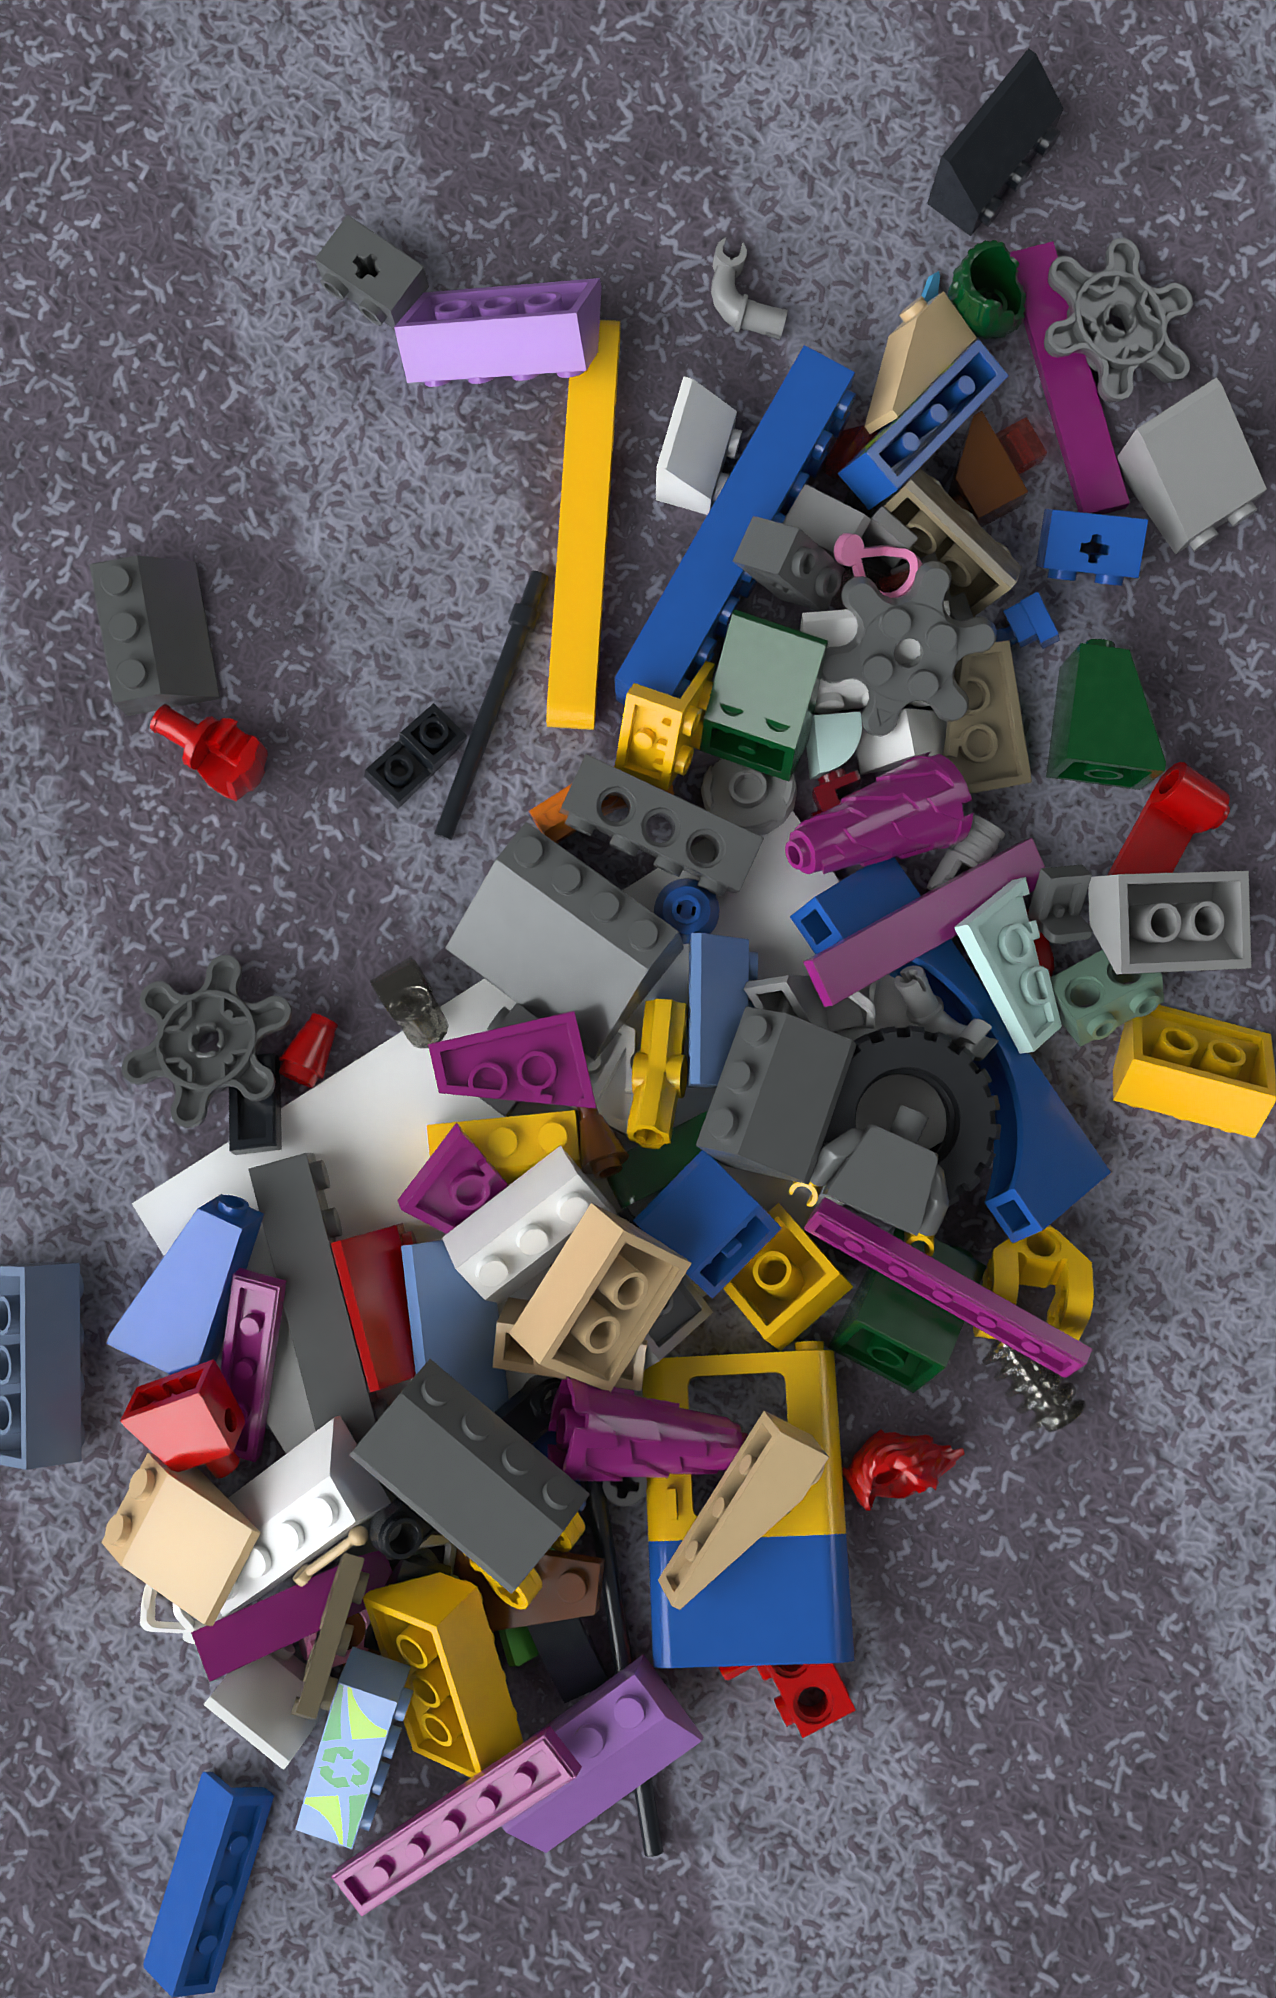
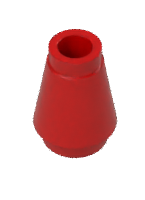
M312 1013L309 1020L279 1058L283 1063L278 1072L300 1085L314 1088L317 1080L324 1078L335 1037L334 1033L338 1024L322 1015Z

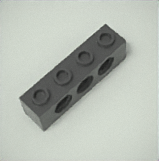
M587 754L559 811L568 816L565 824L590 836L594 829L612 837L609 844L614 848L632 856H636L638 850L654 856L656 860L653 865L678 877H680L682 871H686L700 878L697 886L705 888L712 894L724 897L726 891L733 894L740 892L764 840L763 837ZM609 796H617L623 799L628 809L626 818L618 822L608 820L601 810L603 799ZM658 816L668 821L671 827V836L668 841L659 843L653 841L648 836L646 823L649 818ZM704 837L712 842L715 854L710 863H700L693 858L690 847L694 838Z

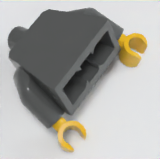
M903 1105L900 1106L890 1131L869 1124L864 1129L851 1128L825 1145L819 1153L809 1185L793 1181L789 1189V1193L792 1195L797 1187L804 1186L809 1188L812 1194L806 1205L812 1207L816 1204L823 1186H825L823 1194L903 1230L905 1243L911 1245V1243L917 1240L924 1241V1253L930 1257L934 1253V1235L937 1234L949 1207L945 1171L937 1163L938 1154L917 1144L929 1117Z

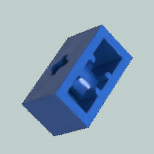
M1044 509L1036 566L1048 569L1047 578L1076 581L1077 572L1094 573V583L1123 586L1124 577L1139 578L1148 519ZM1092 539L1093 542L1100 544L1099 553H1091L1088 557V554L1080 552L1081 543H1088Z

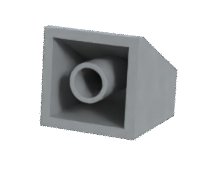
M1217 377L1138 427L1117 456L1122 478L1175 555L1188 546H1191L1194 552L1201 549L1219 535L1216 528L1229 521L1234 527L1257 511L1254 503L1267 490L1225 390Z

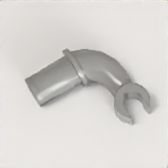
M726 238L722 239L716 246L712 266L715 273L712 280L711 294L716 310L726 323L735 328L734 332L739 333L740 329L749 330L780 340L788 310L749 300L747 294L741 295L738 293L735 287V278L743 270L747 249L744 243H742L739 256L730 260V257L726 256L723 252Z
M909 966L900 972L902 977L896 976L894 983L907 1005L906 1015L909 1021L914 1025L924 1027L925 1031L931 1033L939 1031L952 1037L951 1042L959 1048L965 1046L975 1055L974 1061L983 1060L999 1041L985 1036L992 1026L981 1019H973L968 1025L958 1023L944 1011V1003L941 998L933 994L922 967Z

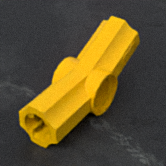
M672 999L645 1001L640 1052H636L633 1060L632 1092L634 1096L628 1118L627 1134L630 1141L640 1144L642 1148L660 1149L662 1145L671 1143L678 1098H684L686 1092L688 1063L687 1057L684 1055L688 1006L686 1003L677 1002Z

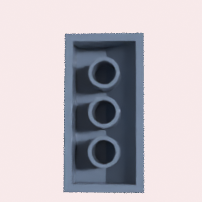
M79 1263L0 1264V1465L29 1470L82 1461L81 1447L85 1442V1428L81 1421V1397L84 1394L85 1381L81 1372L80 1348L84 1343V1329L80 1323V1299L83 1295L84 1283L80 1274Z

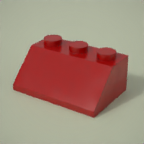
M403 1223L331 1243L370 1392L412 1379L416 1375L401 1246L416 1244L417 1241L413 1231L405 1232Z

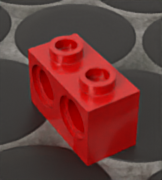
M834 1663L756 1666L764 1681L773 1678L781 1694L773 1698L785 1725L788 1727L795 1723L802 1738L856 1711L852 1698ZM809 1687H817L824 1691L821 1701L813 1706H806L798 1701L801 1692Z

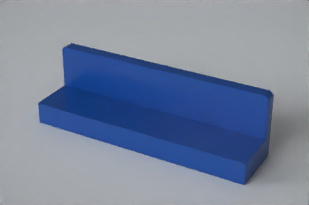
M203 1772L143 1963L144 1969L172 1998L215 1992L274 1795L264 1787L231 1788L214 1772Z

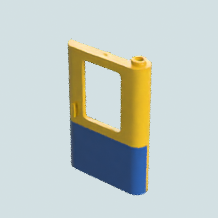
M824 1341L796 1342L795 1351L662 1358L659 1362L644 1370L642 1397L679 1403V1408L689 1409L688 1387L689 1382L695 1377L780 1373L785 1378L788 1423L811 1434L829 1456L824 1465L822 1476L817 1483L809 1488L803 1500L680 1610L671 1606L658 1579L698 1517L694 1511L692 1474H669L670 1478L646 1477L654 1668L827 1664L855 1661L834 1351L824 1350Z

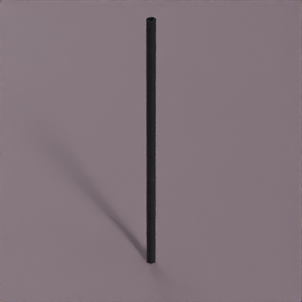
M584 1481L585 1489L589 1493L587 1501L596 1557L605 1559L602 1595L616 1675L633 1662L609 1508L603 1489V1481ZM651 1777L634 1789L644 1855L647 1857L658 1856L664 1852Z

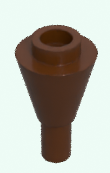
M576 1107L581 1120L579 1122L582 1172L584 1174H593L596 1179L608 1178L619 1173L623 1169L622 1164L628 1160L629 1154L604 1117L599 1114L598 1109Z

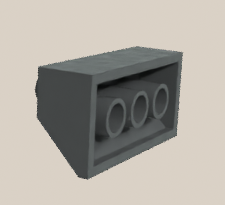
M431 1359L426 1362L349 1455L511 1594L562 1534L589 1496L585 1489Z

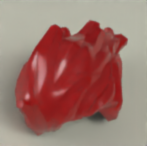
M880 1429L856 1452L849 1467L842 1469V1476L848 1481L860 1505L866 1511H871L876 1496L904 1499L916 1492L920 1494L929 1487L936 1491L939 1484L938 1479L954 1467L959 1458L964 1456L965 1453L963 1448L952 1450L951 1445L941 1446L933 1444V1437L926 1434L908 1436L897 1432L884 1433Z

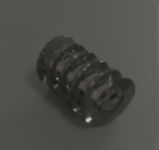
M996 1340L990 1346L989 1352L982 1359L984 1365L995 1362L1001 1364V1367L993 1376L996 1382L1008 1378L1013 1381L1004 1393L1007 1398L1017 1395L1024 1397L1016 1408V1412L1019 1415L1030 1411L1035 1413V1416L1027 1425L1030 1431L1043 1427L1048 1432L1057 1431L1073 1422L1086 1409L1087 1404L1084 1400L1073 1399L1076 1394V1388L1072 1383H1061L1064 1377L999 1340Z

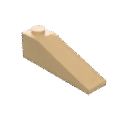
M763 1411L658 1579L671 1606L679 1610L683 1608L800 1503L809 1488L818 1482L829 1456L811 1434Z

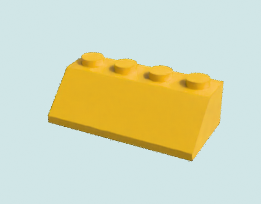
M438 1572L370 1590L363 1596L382 1657L411 1666L404 1688L413 1690V1694L403 1722L414 1752L472 1778L524 1742L517 1721V1712L513 1707L506 1684V1675L501 1667L494 1644L495 1638L489 1627L482 1604L483 1598L476 1585L467 1580H460Z

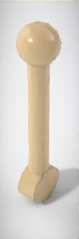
M361 1525L353 1527L346 1539L310 1565L304 1564L295 1573L293 1581L300 1587L304 1586L313 1574L352 1546L364 1545L369 1537L366 1527Z

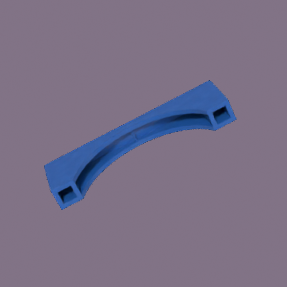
M894 857L861 868L815 896L792 914L790 918L816 955L921 897V895ZM949 939L888 975L896 978V976L902 977L900 972L906 967H922L933 994L941 998L944 1003V1011L950 1017L963 1025H968L973 1019H981L992 1026L985 1036L999 1040L983 1060H973L979 1069L985 1068L992 1079V1082L988 1083V1087L992 1096L998 1095L1001 1109L995 1110L996 1124L1001 1125L1000 1140H994L993 1142L996 1155L993 1159L990 1186L984 1203L1010 1241L1015 1243L1043 1231L1109 1175L1111 1171L1029 1053H1019L990 995L952 940Z

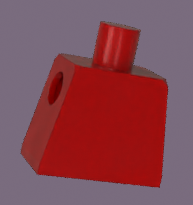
M214 1359L136 1387L120 1422L171 1471L182 1472L205 1464L214 1477L219 1479L228 1476L237 1468L240 1458L234 1452V1449L244 1427L245 1417Z

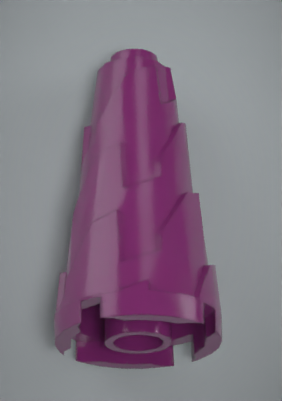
M931 752L914 756L902 763L901 766L876 777L875 783L842 798L840 804L802 821L790 833L789 841L786 843L785 853L787 860L793 868L803 873L813 874L822 871L823 874H827L857 864L864 867L894 857L904 859L938 848L947 849L962 842L968 836L972 827L974 812L964 816L962 804L972 801L966 781L957 767L940 753L928 757Z
M566 1376L567 1379H562L558 1386L551 1410L548 1431L556 1432V1445L548 1444V1459L574 1481H623V1477L670 1478L669 1474H716L718 1470L726 1471L748 1434L741 1432L740 1425L737 1422H732L728 1417L679 1408V1403L636 1396L633 1390L614 1387L611 1392L609 1390H602Z

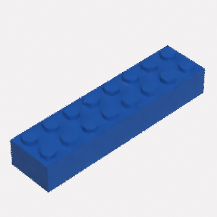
M805 345L803 346L616 674L615 693L617 702L625 706L627 692L634 683L680 699L705 661L712 663L715 656L713 650L717 643L715 640L717 635L724 639L726 638L732 613L740 603L739 596L742 595L748 598L757 583L753 577L733 562L753 516L783 523L786 518L785 515L789 513L804 485H807L810 476L813 478L818 476L829 454L827 449L832 438L838 439L850 418L851 412L849 410L856 397V393L851 391L855 375L854 371Z

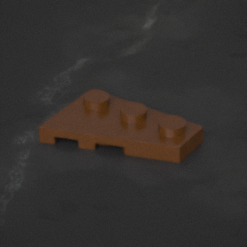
M458 1548L456 1550L453 1575L458 1576L460 1580H467L478 1587L483 1598L482 1604L491 1631H498L595 1615L600 1609L605 1559L549 1549L534 1567L541 1578L542 1588L526 1609H517L504 1602L492 1589L483 1573L475 1571L470 1564L469 1557L465 1556Z

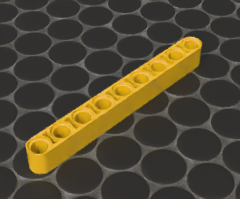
M600 320L598 353L588 369L578 376L570 377L568 383L547 698V727L595 730L620 349V321Z

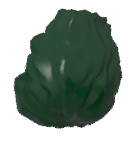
M985 240L968 250V255L961 261V265L954 270L953 282L948 289V298L975 336L982 337L983 339L1005 338L1007 334L1017 330L1025 318L1024 305L1026 293L1023 290L1022 284L1018 281L1019 271L1017 269L1019 262L1010 256V252L1003 242H997L996 240Z

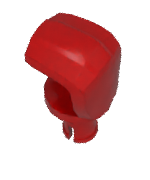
M167 704L159 707L152 717L150 723L151 731L159 733L183 747V764L193 770H197L207 785L224 797L237 802L248 792L253 791L260 784L264 776L268 751L258 737L241 731L236 726L238 723L236 720L231 718H221L218 720L213 716H209L197 724L173 710Z

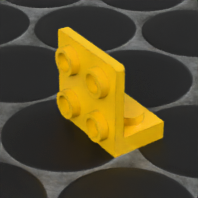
M705 661L680 699L636 683L631 686L626 695L615 768L664 790L669 789L678 774L684 776L687 773L693 758L694 748L700 750L704 716L714 683L712 682L715 669L714 663Z

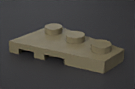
M1010 640L995 642L988 651L966 655L955 666V682L966 692L969 698V708L963 718L947 722L943 756L949 759L960 771L966 781L970 794L1032 782Z
M344 1553L340 1559L319 1626L321 1631L318 1640L316 1639L306 1664L303 1690L300 1697L296 1696L291 1711L292 1715L311 1720L317 1719L319 1709L329 1711L338 1678L329 1676L336 1655L345 1657L354 1629V1625L345 1623L351 1602L361 1604L369 1579V1573L361 1571L365 1558Z

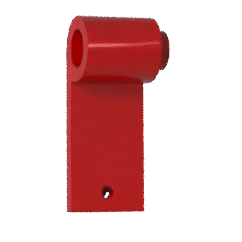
M1181 761L1175 763L1167 769L1157 782L1107 875L1173 873L1193 834L1216 829L1227 819L1230 813V806H1228L1229 794L1187 763Z

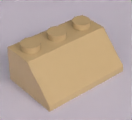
M591 1203L509 1334L539 1365L611 1392L692 1263L629 1221Z

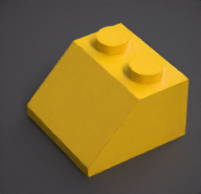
M777 1203L767 1213L782 1229L723 1289L762 1337L775 1348L782 1351L854 1286L784 1207Z

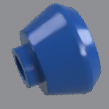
M690 878L678 879L666 885L658 894L654 905V914L679 931L683 944H689L691 933L711 934L718 923L720 913L716 895L705 888L697 886L699 880ZM679 904L682 905L680 914L677 913ZM692 907H696L694 916L691 915Z

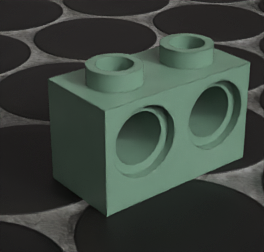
M1103 950L1050 978L1060 1021L1079 1047L1092 1040H1100L1109 1036L1116 1027L1135 1017H1143L1150 1014L1159 1004L1164 1002L1161 972L1116 974ZM1125 982H1135L1132 984H1123ZM1087 1004L1092 1005V1006H1090V1007H1080V1006H1082V1005H1087Z

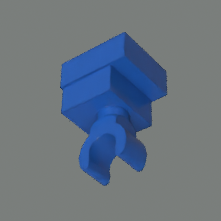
M1039 592L1020 600L1021 602L1004 610L1005 617L1010 626L997 630L995 642L1010 640V647L1018 643L1020 648L1038 640L1042 649L1060 641L1059 633Z

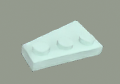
M1026 877L1010 881L954 927L1020 1054L1036 1051L1062 1027L1049 971L1039 965L1034 940L1040 938L1036 920L1029 921L1023 896L1030 894Z

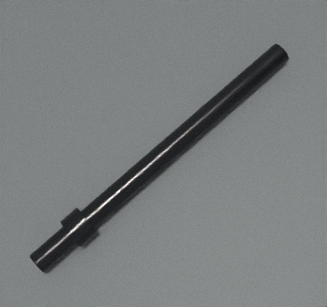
M531 571L520 603H515L508 619V623L511 625L434 832V835L452 841L528 633L535 631L541 615L537 609L549 579L542 572Z

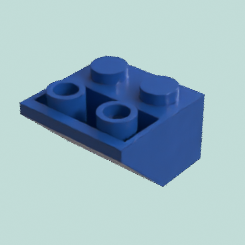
M703 1150L633 1220L644 1232L690 1261L692 1264L686 1274L712 1299L782 1229L761 1205Z

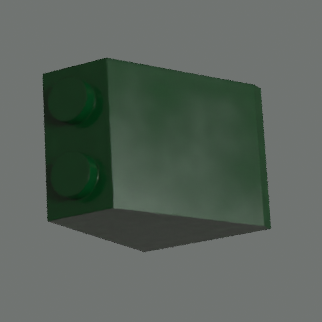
M1087 640L1085 643H1080L1059 668L1046 778L1140 790L1165 772L1166 760L1130 649L1115 648V643L1110 640Z
M893 1226L888 1231L891 1235L904 1241L903 1230ZM934 1238V1253L931 1257L980 1284L987 1266L975 1260L969 1251L958 1246H948ZM917 1240L911 1243L912 1247L924 1253V1241ZM868 1267L828 1348L902 1388L915 1393L946 1368L964 1320Z

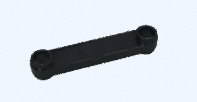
M535 1375L528 1379L524 1386L494 1413L533 1445L549 1430L553 1401L562 1379ZM551 1390L550 1400L544 1406V1399ZM398 1497L386 1508L378 1511L372 1517L369 1524V1537L373 1546L385 1556L399 1560L414 1555L420 1548V1545L437 1531ZM401 1524L399 1535L389 1542L392 1531Z

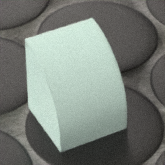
M861 711L813 716L809 740L806 746L810 780L820 778L832 772L853 755L862 734Z

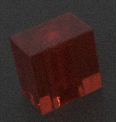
M1027 417L995 433L1018 474L1042 463L1047 454Z

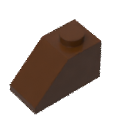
M980 411L973 416L966 431L948 494L962 509L972 513L978 524L983 527L1019 508L1028 490L983 411Z

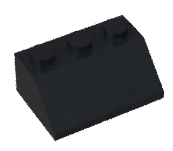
M1028 48L941 156L927 204L969 236H972L981 223L988 227L995 220L1004 206L1005 202L1001 199L1009 188L1016 192L1023 185L1033 168L1029 163L1037 153L1044 157L1051 150L1061 133L1056 126L1064 108L1037 54Z

